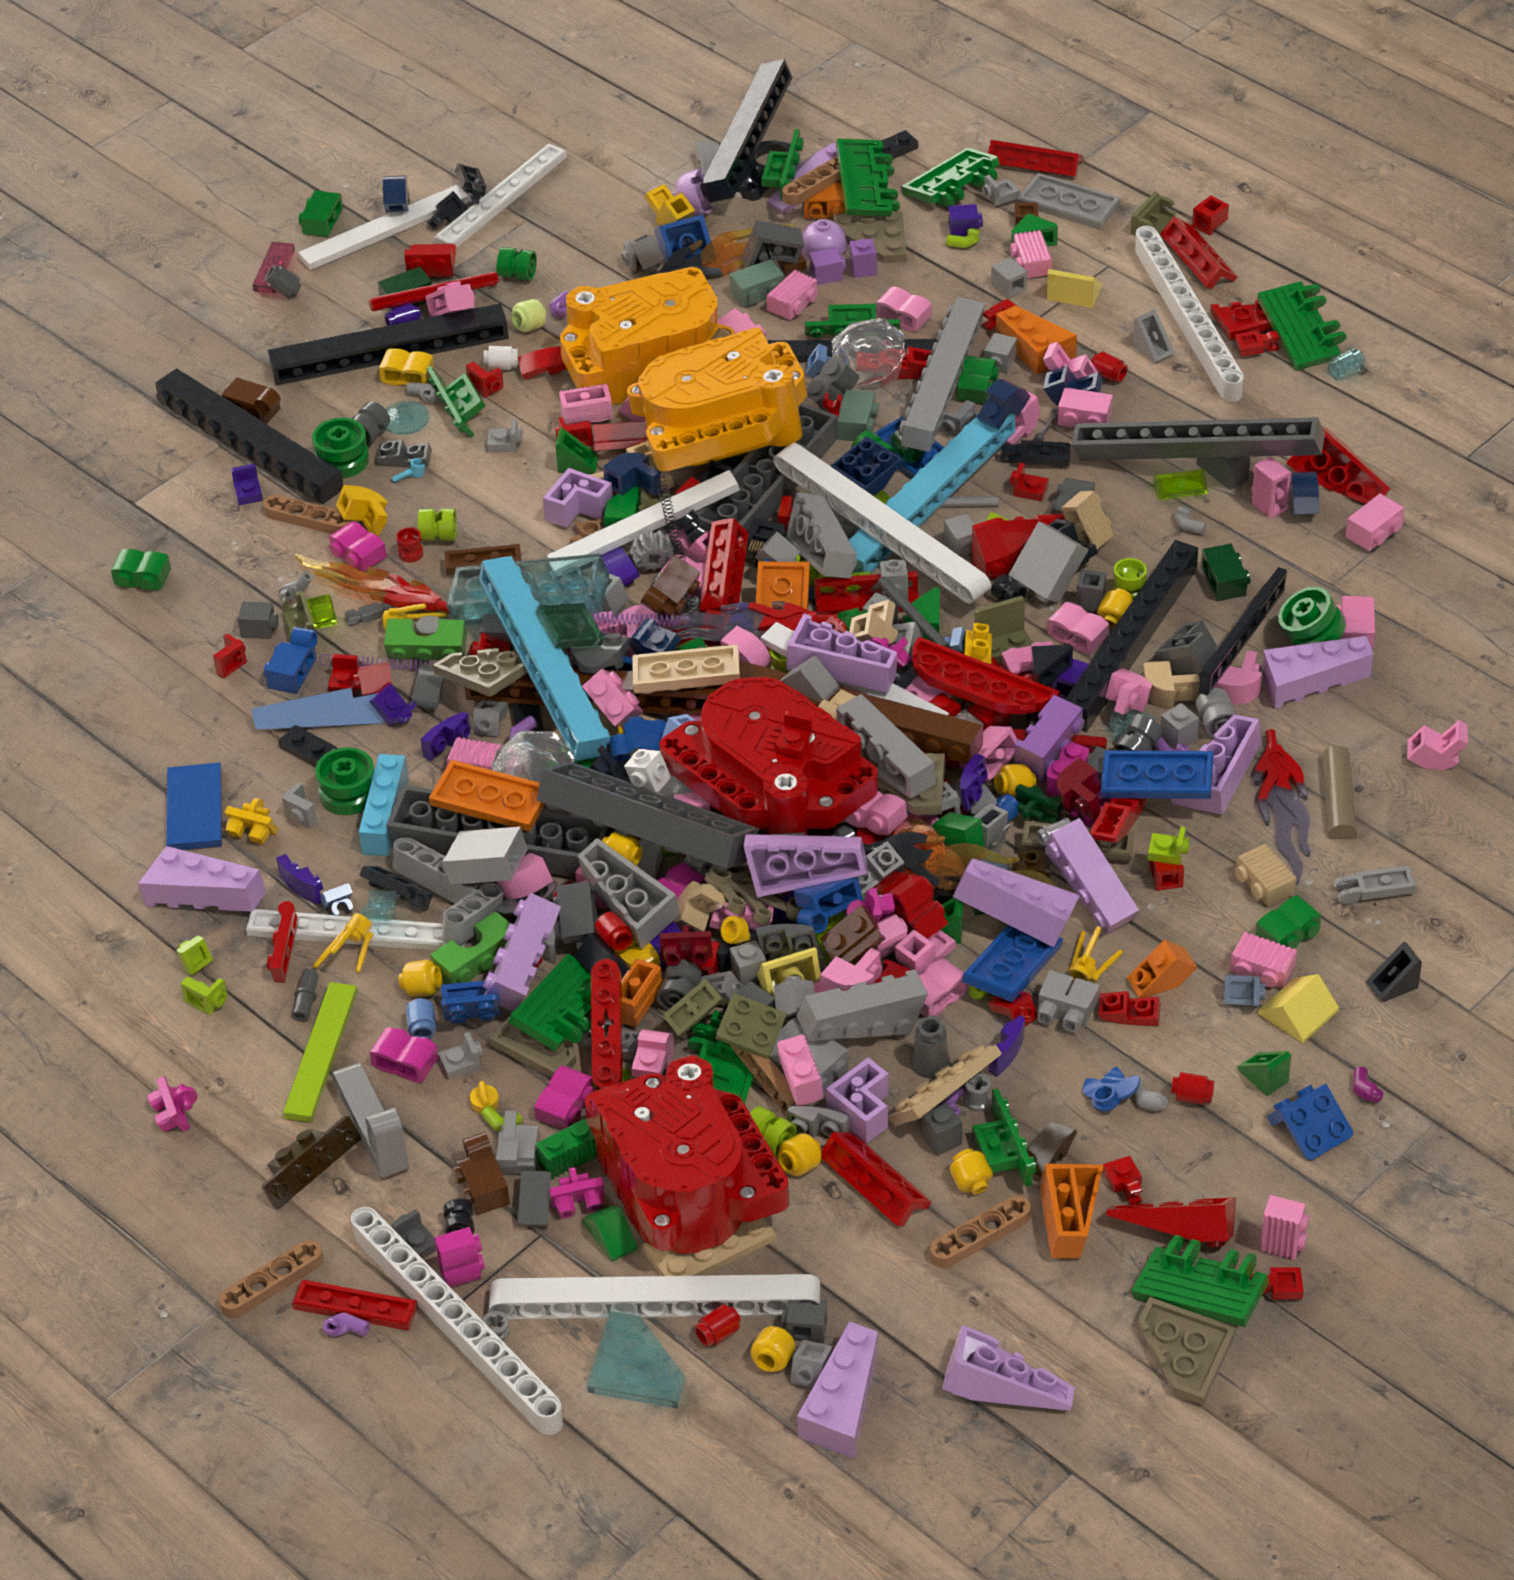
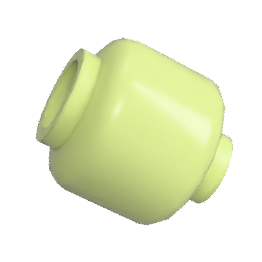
M536 299L519 302L513 307L511 313L512 324L522 332L539 329L545 324L546 309Z

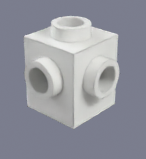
M639 749L624 766L631 783L639 788L644 787L659 792L671 778L660 751Z

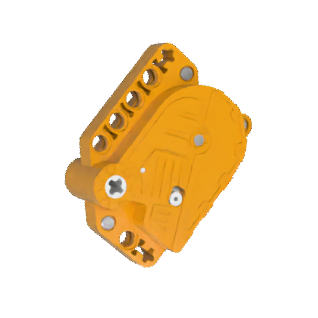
M688 267L601 288L578 286L571 290L566 296L567 327L560 335L561 357L577 389L580 387L598 386L599 384L603 385L605 383L608 386L611 404L615 405L625 402L628 397L627 388L638 382L640 375H642L647 365L656 358L682 348L710 341L719 327L730 335L735 334V332L729 326L718 324L717 296H715L703 272L696 267Z
M759 327L741 331L727 337L713 339L699 345L682 348L664 356L662 355L647 365L637 383L627 388L632 414L645 417L650 454L656 467L661 471H671L685 466L703 465L710 463L711 460L718 461L769 445L788 447L790 444L797 442L803 435L798 407L807 396L804 372L790 345L786 342L768 344Z

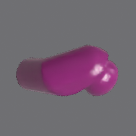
M1356 1067L1353 1073L1354 1094L1367 1102L1379 1103L1383 1098V1091L1376 1084L1368 1081V1070L1366 1068Z

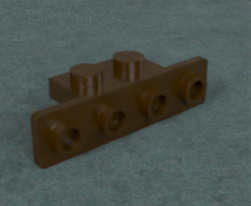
M343 1116L326 1132L312 1129L302 1131L291 1145L279 1150L275 1154V1158L267 1164L274 1175L262 1184V1189L274 1208L279 1209L361 1140V1135L349 1116Z

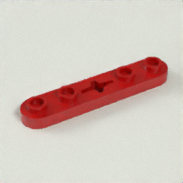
M611 959L599 960L592 967L591 971L592 1078L598 1090L621 1083L623 1080L622 977L619 966ZM605 1014H608V1018L611 1024H613L609 1025L607 1037L602 1027L606 1021Z

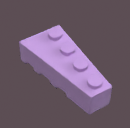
M803 614L787 645V670L790 671L795 666L816 655L835 681L888 693L896 678V651L869 640L859 641L856 639L855 634L848 631L842 634L833 630L832 625L824 621L821 624L813 622L812 616Z
M1367 636L1263 650L1262 675L1274 709L1282 707L1284 702L1292 699L1294 702L1303 700L1305 695L1316 691L1318 694L1327 692L1328 688L1334 685L1341 687L1371 677L1373 652Z
M1234 714L1214 734L1212 742L1204 744L1199 749V751H1214L1211 799H1171L1172 804L1223 815L1261 745L1259 719Z
M1078 818L1051 833L1045 848L1046 854L1074 892L1080 895L1079 899L1092 914L1097 927L1100 926L1106 934H1109L1134 920L1139 909L1081 819Z
M745 835L744 850L757 898L867 874L868 862L861 837Z
M168 846L164 848L138 883L145 905L148 907H155L157 903H164L169 908H179L180 904L193 905L194 909L218 906L219 910L253 912L266 894L259 869Z
M972 858L953 897L1054 947L1080 895Z
M531 892L525 901L520 899L514 911V915L518 916L515 924H509L503 939L508 940L505 948H499L493 960L497 967L494 974L488 973L483 984V988L487 989L485 995L498 994L500 1006L512 1012L521 1004L528 993V986L537 970L534 965H537L546 946L543 943L548 940L561 906Z
M849 1321L797 1415L798 1438L848 1457L856 1458L862 1421L878 1357L877 1331Z

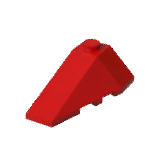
M1322 426L1325 432L1322 455L1291 456L1286 462L1296 472H1316L1318 485L1364 504H1367L1379 494L1386 496L1391 490L1364 461L1324 426Z
M1063 514L1037 515L1033 519H1024L1023 516H1017L1014 520L1005 521L1001 517L972 525V565L983 572L989 580L998 578L1002 574H1009L1038 521L1048 525L1056 519L1065 520V516Z
M1236 1197L1196 1199V1201L1189 1202L1187 1206H1183V1202L1179 1201L1160 1203L1159 1207H1154L1153 1203L1116 1205L1106 1209V1214L1116 1219L1168 1234L1182 1236L1189 1240L1194 1239L1200 1242H1207L1208 1247L1224 1246L1225 1241L1233 1238Z

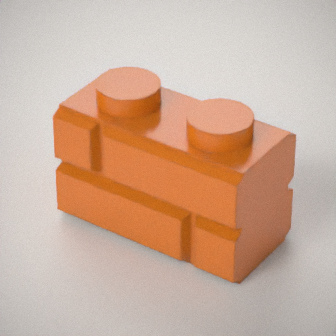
M635 959L630 970L623 977L622 1023L637 1027L656 999L662 982L661 967L641 959Z

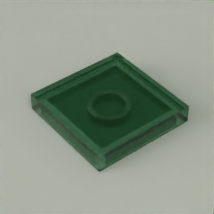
M585 603L537 607L535 613L555 649L603 644L605 638Z

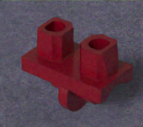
M683 925V932L660 933L661 958L665 960L667 966L678 965L681 963V959H692V962L696 965L706 964L708 958H713L711 931L689 932V925Z

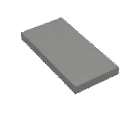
M1037 173L1020 194L1017 203L1038 202V211L1101 230L1120 206L1121 198Z

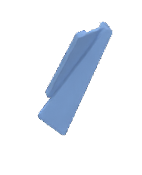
M352 688L251 709L255 728L258 730L292 728L295 725L298 727L384 723V719L369 702L377 693L353 698Z

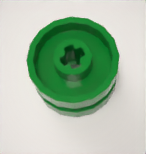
M346 417L333 418L322 422L313 431L312 444L315 455L341 470L342 478L356 476L365 470L369 464V451L366 445V431L361 423Z
M1307 587L1297 591L1285 601L1278 614L1279 624L1295 646L1339 640L1346 628L1345 616L1337 607L1330 594L1320 587Z
M350 747L338 748L324 754L317 762L315 774L320 801L327 811L336 815L346 816L364 811L375 771L373 760L365 751Z

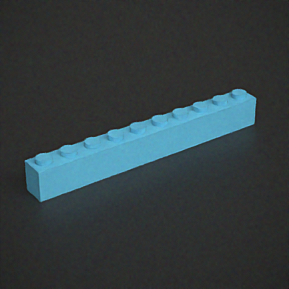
M1009 413L1000 430L980 422L977 418L973 419L963 427L962 431L954 439L948 442L944 449L935 454L932 460L924 468H921L913 479L905 483L902 489L887 501L886 505L919 527L1015 433V414ZM860 528L849 540L857 554V564L852 573L869 571L872 573L880 565L881 561H884L893 553L892 550Z
M511 556L482 561L479 581L575 761L599 757L600 753L597 749L601 745L606 749L607 744L610 742L609 732L600 722L599 713L596 709H593L588 693L580 685L578 674L573 672L568 656L564 655L560 647L558 637L553 635L548 619H545L541 612L539 602L535 601L531 594L530 585L525 583L522 577L520 567L516 566Z

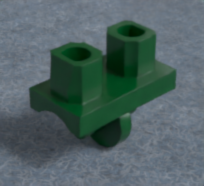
M1019 784L1016 787V800L1019 803L1017 810L1023 814L1022 820L1024 822H1032L1033 820L1049 824L1059 822L1060 814L1063 811L1062 801L1059 796L1055 795L1050 798L1043 795L1041 788L1035 785L1026 787Z

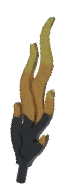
M780 224V225H786V226L795 227L794 225ZM753 227L728 231L716 236L699 254L692 258L687 257L701 247L702 240L680 248L668 258L657 274L696 267L703 272L705 278H719L728 275L742 266L743 261L736 260L727 266L723 265L731 259L742 256L747 242H734L750 237Z
M918 832L896 834L882 841L872 842L871 845L863 843L865 854L868 855L888 841L904 861V864L896 871L906 873L903 868H907L916 875L928 879L932 886L947 890L957 889L960 882L947 881L944 877L963 876L972 858L1002 865L1018 863L1020 860L1019 857H1005L985 847L969 843L954 844L932 850H920L915 848L914 845L940 843L945 840V837L943 835L932 836ZM1033 870L1011 871L1055 886L1054 882L1042 873Z

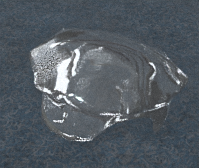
M884 318L853 322L832 339V357L837 356L859 375L854 388L861 390L881 388L892 382L900 374L901 362L905 356L904 333Z
M522 730L496 751L490 770L540 783L543 769L566 762H573L574 755L553 731Z

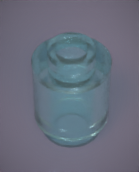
M1351 348L1333 357L1331 362L1328 363L1330 375L1335 380L1340 378L1343 380L1363 370L1365 356L1360 350Z

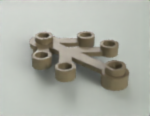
M711 867L705 874V881L721 890L729 900L727 909L730 912L742 914L747 901L755 911L754 921L759 924H769L772 912L762 902L786 911L787 918L794 922H797L798 913L803 909L797 907L795 897H790L788 902L779 899L783 896L784 892L757 898L750 870L731 873L729 869L718 870ZM735 891L741 893L745 900L741 897H738Z

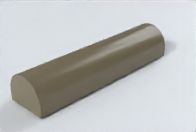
M1331 746L1325 749L1322 755L1329 839H1356L1357 829L1350 753L1343 746Z
M1025 821L1021 849L1045 850L1047 845H1041L1037 837V831L1043 825L1047 827L1052 824ZM1128 832L1117 843L1094 839L1106 859L1132 861L1134 832Z

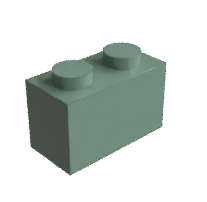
M771 259L730 273V293L743 308L766 300V295L784 280V274Z
M846 389L838 417V440L854 441L864 431L874 432L875 419L873 418L878 417L879 403L875 402V392Z

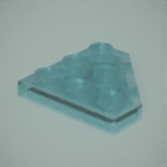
M611 1311L587 1384L588 1393L678 1409L685 1386V1376L641 1316Z

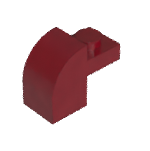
M1078 758L1068 765L1058 777L1057 786L1063 808L1067 813L1076 808L1080 814H1086L1094 821L1101 811L1098 797L1095 795L1101 790L1097 770L1083 759Z

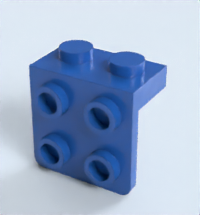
M484 981L441 985V1004L444 1021L450 1020L451 1023H462L467 1021V1018L478 1017L479 1020L494 1019L495 1015H501L499 995H485L487 989L483 988Z
M1326 1083L1315 1089L1312 1085L1296 1092L1297 1099L1290 1102L1289 1098L1278 1102L1273 1105L1275 1111L1266 1116L1271 1126L1284 1121L1303 1157L1309 1161L1353 1136V1129Z

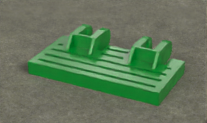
M837 138L836 151L846 215L891 217L892 211L900 209V203L896 200L898 198V191L893 188H887L888 177L894 175L895 170L891 166L893 162L892 155L882 153V140Z
M967 147L902 185V193L931 204L936 203L948 208L954 205V200L960 202L964 199L965 194L961 187L969 183L970 185L983 188L985 176L990 175L994 181L998 179V174L994 169L999 165L998 156Z
M1302 281L1258 292L1257 301L1273 330L1277 331L1279 341L1296 371L1340 359L1341 351L1337 344L1344 342L1347 338L1344 331L1336 332L1341 327L1338 320L1324 322L1317 308L1324 306L1327 302L1324 295L1316 296L1321 291L1319 285L1304 286Z
M567 954L512 1012L508 1023L555 1052L562 1046L564 1038L573 1043L579 1042L583 1038L582 1033L585 1034L592 1028L591 1022L587 1019L591 1013V972L576 958Z
M714 1010L709 1025L697 1023L693 1026L692 1033L695 1037H690L688 1047L699 1053V1058L711 1064L714 1089L735 1094L745 1104L753 1074L729 1044L716 1039V1034L725 1013Z
M1175 1235L1166 1249L1155 1247L1131 1290L1133 1299L1147 1302L1149 1297L1215 1320L1246 1327L1269 1283L1268 1274L1255 1271L1249 1281L1256 1267L1257 1257L1255 1254L1248 1253L1239 1269L1235 1270L1239 1260V1252L1235 1249H1229L1222 1263L1199 1257L1193 1267L1201 1250L1200 1241L1192 1239L1182 1256H1179L1184 1242L1182 1236Z

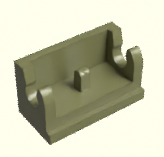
M1154 191L1131 216V235L1136 236V230L1142 226H1151L1160 235L1173 216L1176 217V212L1167 209L1164 204L1173 206L1174 201Z
M303 591L296 592V603L293 605L288 604L286 597H283L281 601L283 609L281 618L289 642L295 627L315 630Z
M705 978L662 1016L676 1034L685 1040L688 1037L686 1033L716 1006L719 1004L724 1006L728 1002L719 994L718 989Z

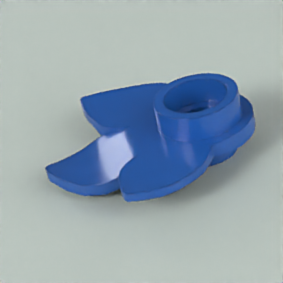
M1114 1067L1101 1080L1087 1078L1083 1085V1092L1086 1097L1092 1100L1096 1110L1106 1112L1117 1107L1121 1100L1133 1095L1139 1087L1140 1078L1136 1075L1125 1079L1121 1070L1118 1067Z

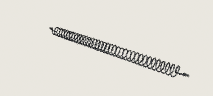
M658 483L657 488L671 544L672 541L682 543V541L673 540L675 538L681 539V537L672 536L674 534L680 535V533L671 532L673 530L679 531V529L670 528L672 526L678 527V525H675L677 521H674L676 517H673L675 515L673 513L674 509H672L673 505L671 503L664 504L669 502L670 499L663 500L669 497V489L667 487H658ZM673 543L672 546H671L672 548H673V545H677V546H682V547H683V545L674 544V543ZM674 547L673 550H672L673 552H674V549H678V550H683V551H684V549L675 548V547ZM675 551L674 554H673V555H675V553H677V555H679V554H684V555H685V553L676 552V551ZM686 596L685 599H684L685 601H686V598H690V599H695V600H696V598L687 597V596ZM687 600L686 608L688 609L689 618L694 619L693 621L698 619L701 621L699 617L692 618L699 615L698 607L695 606L697 602ZM691 623L692 630H694L693 627H699V630H700V626H701V625H699V626H694V625H692V623Z

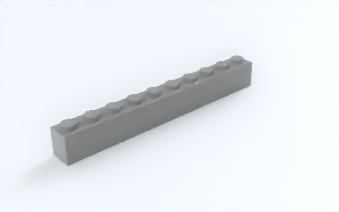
M957 297L954 306H949L947 317L943 321L942 330H939L937 342H934L932 353L928 356L926 368H923L921 381H918L916 392L911 398L910 407H907L905 418L901 421L899 435L903 436L901 446L927 452L931 451L963 371L966 357L970 354L982 324L985 303Z

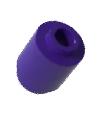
M407 303L390 309L388 313L384 314L386 325L389 326L421 319V313L418 306Z

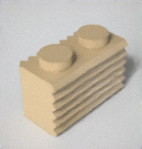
M1080 491L1061 507L1065 519L1074 523L1079 541L1096 544L1097 549H1099L1108 539L1114 536L1110 527L1111 521L1105 516L1101 507V500L1094 491Z
M1262 844L1237 856L1236 877L1240 882H1246L1251 888L1255 899H1261L1267 907L1275 905L1276 902L1279 903L1281 900L1284 901L1285 898L1295 894L1296 876L1293 875L1289 868H1286L1285 864L1283 865L1279 857L1266 844Z

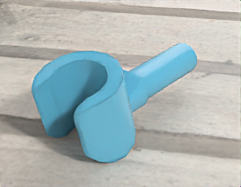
M420 458L412 459L410 469L391 477L393 483L409 476L415 478L422 477L425 472V464L421 465Z

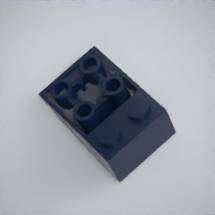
M866 436L830 466L866 492L878 498L903 462V458Z

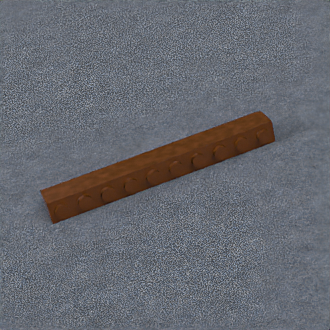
M740 661V678L761 676L781 680L788 674ZM839 687L827 700L830 701L841 689L854 696L862 694L922 752L927 754H945L946 759L968 764L970 759L975 754H978L983 746L982 724ZM807 697L817 707L820 705V702Z
M571 667L573 672L578 674L581 686L595 675L593 673H583L578 668ZM606 670L608 672L614 671L621 678L623 688L636 696L639 700L637 705L643 712L701 716L703 705L708 696L723 686L712 685L704 688H683L677 691L663 690L648 694L634 693L633 671ZM526 673L491 697L465 687L467 700L482 701V699L517 704L545 705L529 673Z

